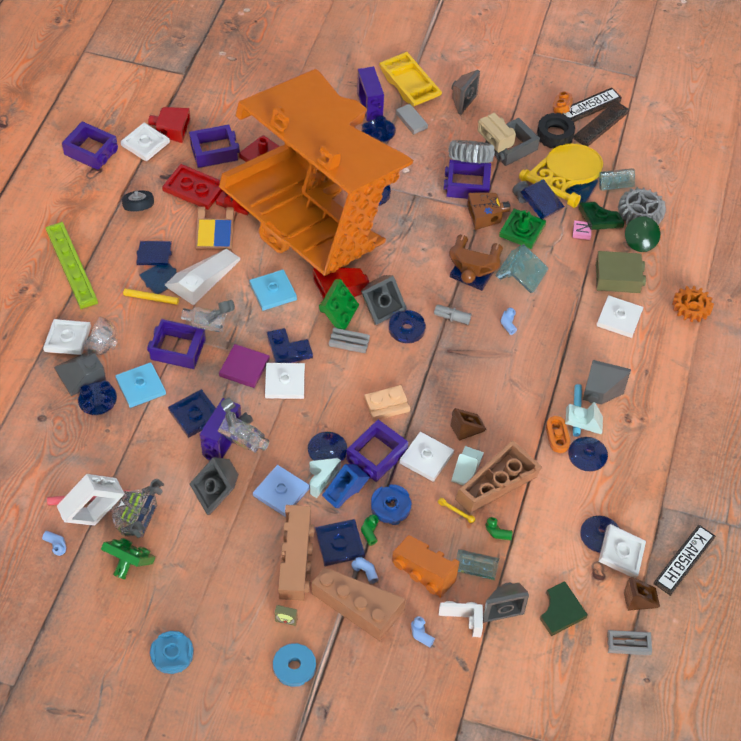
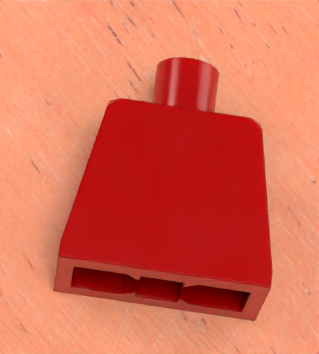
M163 107L159 116H149L148 124L156 126V130L167 136L169 140L183 143L191 121L190 108Z

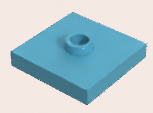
M284 269L249 280L262 311L297 300V295Z
M151 362L115 375L116 381L130 408L166 395V390Z

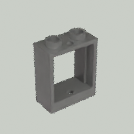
M520 118L506 125L514 129L516 137L522 143L510 150L505 148V150L499 153L494 149L496 158L505 166L538 150L540 138Z

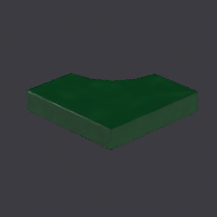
M596 202L579 203L578 208L591 230L623 228L625 222L618 211L604 209Z
M565 581L547 590L549 607L541 615L540 620L551 636L587 618L588 614Z

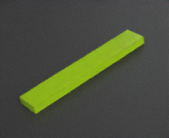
M63 222L46 227V232L80 309L98 304L96 295Z

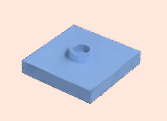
M277 465L255 489L253 496L286 517L285 506L296 505L310 489V485Z

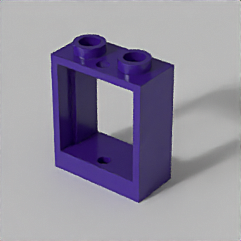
M374 66L358 69L357 95L360 103L367 108L365 118L367 121L383 119L384 92Z
M83 121L62 142L64 155L97 170L105 165L108 159L118 150L116 136ZM88 137L104 144L95 154L80 147Z
M229 124L189 132L190 145L197 168L238 161L237 153H240V147L238 143H235V131H231ZM228 139L230 147L202 152L200 146L202 143Z
M450 160L449 167H445V177H448V179L444 180V190H447L446 197L468 199V193H489L491 163ZM453 174L483 176L482 185L453 183Z
M161 319L159 326H156L154 329L153 340H150L148 343L147 351L150 353V359L195 369L206 341L205 328L202 329ZM169 335L191 340L192 342L187 354L160 349L165 336Z
M222 398L200 433L202 455L208 460H211L213 457L223 458L232 444L228 439H235L242 428V425L235 419L236 426H230L228 416L221 406V402L225 398ZM233 402L236 407L231 409L233 417L238 419L241 416V405Z
M378 419L347 448L346 460L349 464L357 465L370 477L369 479L377 482L400 460L408 449V441ZM374 436L392 449L377 466L359 453Z

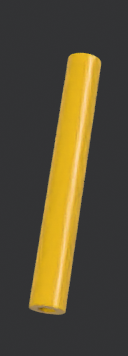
M127 288L123 291L124 296L174 305L179 303V298Z

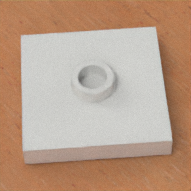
M143 123L120 142L122 147L144 161H148L170 143V140L156 129Z
M608 295L597 322V327L632 338L643 307Z
M54 319L43 347L44 351L82 355L91 329V323Z
M266 363L265 398L304 399L305 363Z
M420 432L400 458L399 463L434 482L454 454V450Z
M610 524L606 528L598 562L636 578L639 575L646 541Z

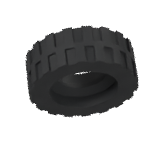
M560 113L546 114L544 117H541L537 128V136L540 138V143L548 148L572 143L575 125L570 117ZM548 128H560L564 130V134H552L548 132Z

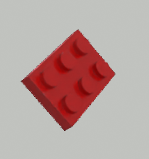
M183 164L178 166L162 186L164 192L199 207H205L206 210L210 209L222 192V189L219 187V179Z

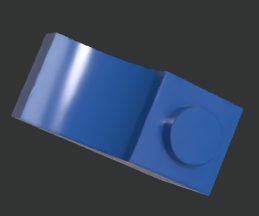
M345 464L322 496L335 508H340L348 498L355 493H359L370 477L357 465Z

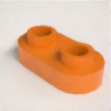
M567 91L560 92L553 102V112L560 114L569 112L573 103L572 94Z
M550 417L546 424L550 447L554 452L564 453L570 446L567 424H565V420L562 417Z

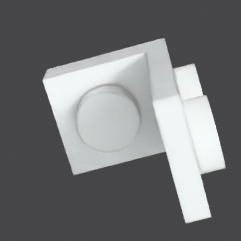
M453 601L440 603L439 616L469 617L468 627L472 629V637H481L483 630L482 604L475 602L462 604Z

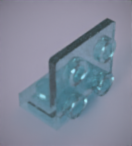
M523 244L510 252L495 276L500 280L513 276L530 293H533L546 274L548 267Z

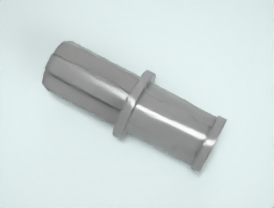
M436 305L434 310L435 315L450 319V322L457 321L469 325L472 316L471 313L456 310L455 307L452 309Z

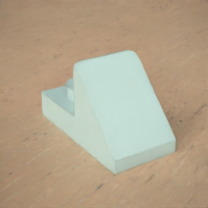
M595 402L588 409L569 404L566 407L565 424L602 434L603 416Z
M465 446L462 454L458 457L451 482L460 485L467 483L477 473L484 452Z
M340 459L310 461L309 469L314 475L309 483L312 496L317 498L341 470Z

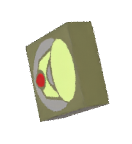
M277 605L275 621L296 626L298 620L297 609Z

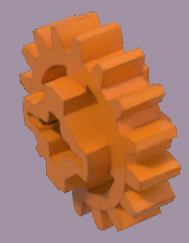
M686 286L685 290L680 288L679 292L675 293L672 305H674L673 310L678 311L677 316L683 315V320L689 318L690 322H693L694 319L700 322L701 318L706 320L708 315H711L714 303H712L713 298L708 297L709 292L703 293V288L696 290L695 286L692 289Z

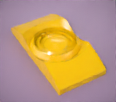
M408 52L379 63L387 81L398 89L402 99L408 104L416 106L442 95V91Z

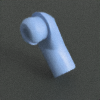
M507 308L500 320L510 335L517 331V328L512 323L516 314L513 308Z
M49 531L44 532L42 540L52 543V552L55 555H63L67 549L64 537Z
M357 557L356 560L352 561V568L356 571L360 569L365 571L370 584L376 583L379 580L375 567L371 562L362 557Z
M420 616L415 617L411 623L414 639L431 647L435 638L425 633V620Z

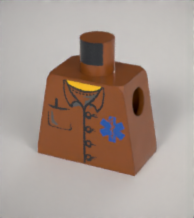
M468 193L467 207L475 230L501 223L502 214L511 211L510 202H500L496 193Z

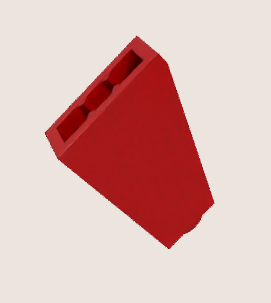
M313 268V281L323 300L335 279H341L354 297L362 295L361 291L369 283L368 276L363 274L361 268H339L336 272H331L326 276L316 268Z

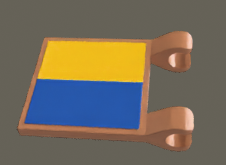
M198 207L196 250H232L233 207L226 208V219L206 218L205 207Z

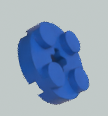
M391 484L389 487H379L373 493L371 513L376 515L380 521L398 525L410 514L411 499L409 493L403 487ZM392 501H394V507H389L388 504H386V502L391 503Z

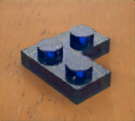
M285 328L267 332L275 363H292L313 358L308 339L290 343Z

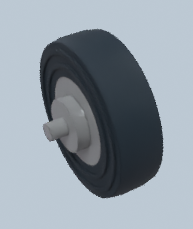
M136 190L122 197V206L127 211H143L154 205V196L149 191Z

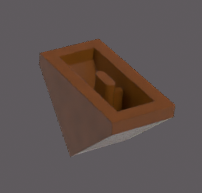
M457 408L452 411L451 427L459 441L487 430L478 414Z
M634 577L628 578L624 589L628 611L660 607L655 587Z

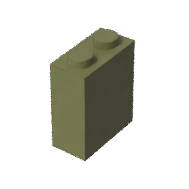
M598 251L595 262L597 291L641 292L642 286L646 284V275H643L645 261H642L641 253Z

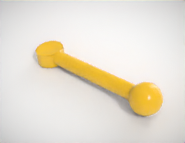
M439 498L438 503L441 506H446L463 516L469 523L475 522L473 515L469 516L447 503L444 498Z

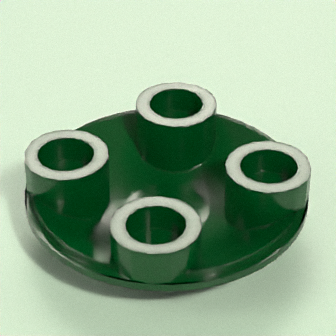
M640 216L628 223L625 229V239L628 247L638 252H647L655 248L659 243L661 232L658 224L653 219Z

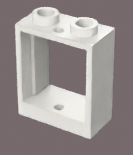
M86 474L57 505L61 518L66 523L95 526L125 493L117 478ZM93 496H97L87 508L84 507Z

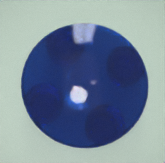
M377 116L376 119L362 125V132L381 142H386L394 137L396 127L392 122L386 120V117Z
M106 380L83 385L80 388L78 404L81 410L89 415L104 414L110 411L117 401L116 390Z
M321 432L313 436L309 441L308 454L313 461L334 458L342 461L346 458L347 444L344 438L337 433Z

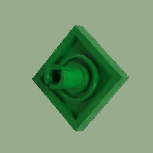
M514 208L502 227L499 237L532 249L546 226V220L531 215L529 211L526 213L527 210L520 211Z
M335 279L324 300L319 304L320 312L326 314L335 328L346 330L359 307V303L341 279Z
M124 538L103 542L101 547L102 551L119 558L113 575H118V578L126 579L131 564L136 567L151 565L154 563L156 556L150 554L151 551L141 546L137 548L132 545L133 542Z

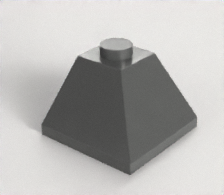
M479 70L461 75L452 84V99L460 115H462L478 94Z
M383 275L369 282L361 291L375 325L407 309L393 275Z
M90 351L54 367L71 396L106 380L103 365L96 354Z
M593 360L583 400L602 405L623 395L631 369Z
M213 457L190 483L192 490L207 515H210L235 488L239 474L230 459Z
M509 582L499 586L486 600L483 623L523 615L529 598L528 591L520 583L513 584Z

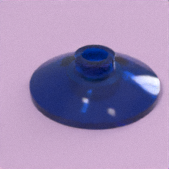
M578 438L569 447V459L580 470L596 471L601 469L607 462V449L602 442L595 438Z
M593 516L582 524L580 536L583 543L589 549L601 553L607 526L610 524L618 528L619 526L608 517Z

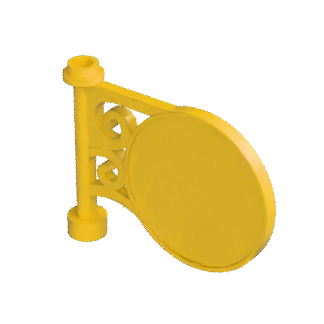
M581 144L560 145L552 149L547 157L531 171L523 169L519 174V179L521 181H528L567 200V205L575 208L579 204L581 196L574 192L570 195L566 193V190L573 185L585 184L597 179L602 173L603 160L598 152L588 146Z

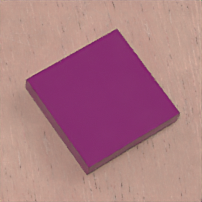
M234 344L219 371V376L255 388L266 367V363L270 360V355Z

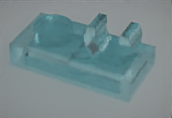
M633 168L599 172V189L601 191L635 187V169Z
M458 550L456 560L460 561L458 572L495 580L500 558Z

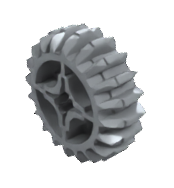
M453 140L448 148L450 158L465 162L490 163L495 155L493 145L477 141Z
M636 187L635 190L630 188L628 192L625 191L623 196H621L618 212L623 221H626V225L636 217L645 216L653 219L659 226L664 219L666 206L662 196H658L657 192L653 193L651 189L645 190V188L639 189Z

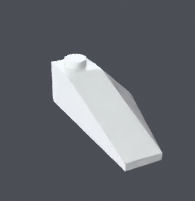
M225 249L176 273L165 284V287L194 305L240 261V257Z

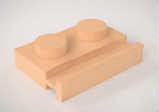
M401 385L364 395V400L373 421L410 412V406L407 403V398Z

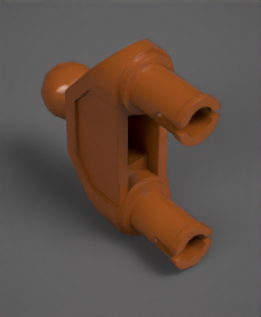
M462 234L457 236L455 245L449 251L452 262L462 273L461 278L463 282L472 283L476 276L480 277L490 274L499 268L503 246L499 244L496 249L497 243L492 244L489 255L465 249L468 238L464 235L461 240Z

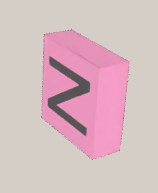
M574 220L572 238L590 240L591 229L587 222Z

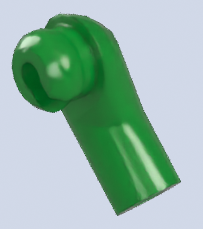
M373 514L365 519L361 527V532L369 546L376 544L378 541L374 530L379 519Z
M489 517L485 528L495 539L511 541L512 530L500 529L497 525L498 520L494 517Z

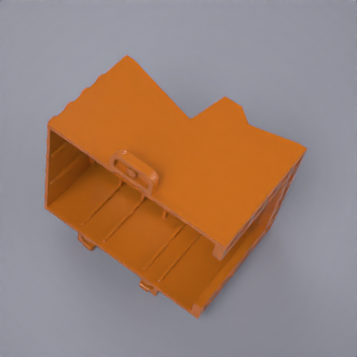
M314 69L238 102L235 116L239 120L252 115L282 139L285 144L222 173L219 187L261 222L259 235L277 253H283L291 247L320 273L326 276L331 272H336L342 266H347L351 261L359 259L365 253L372 252L374 248L385 243L386 238L371 231L374 217L378 212L379 202L383 197V190L391 183L394 184L400 177V170L412 165L414 160L356 129L355 126L363 123L367 108L357 100L339 96L321 72ZM342 189L348 193L344 208L333 200L342 192Z

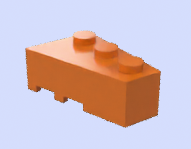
M408 535L393 551L392 562L398 569L406 571L415 582L423 584L431 594H436L441 598L456 582L460 561L456 559L450 561L444 558L443 552L438 551L435 553L428 549L429 545Z

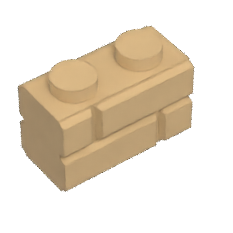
M492 113L478 121L477 131L489 144L494 146L498 153L514 145L516 133L513 128H509L505 124L502 117L499 118L495 113Z

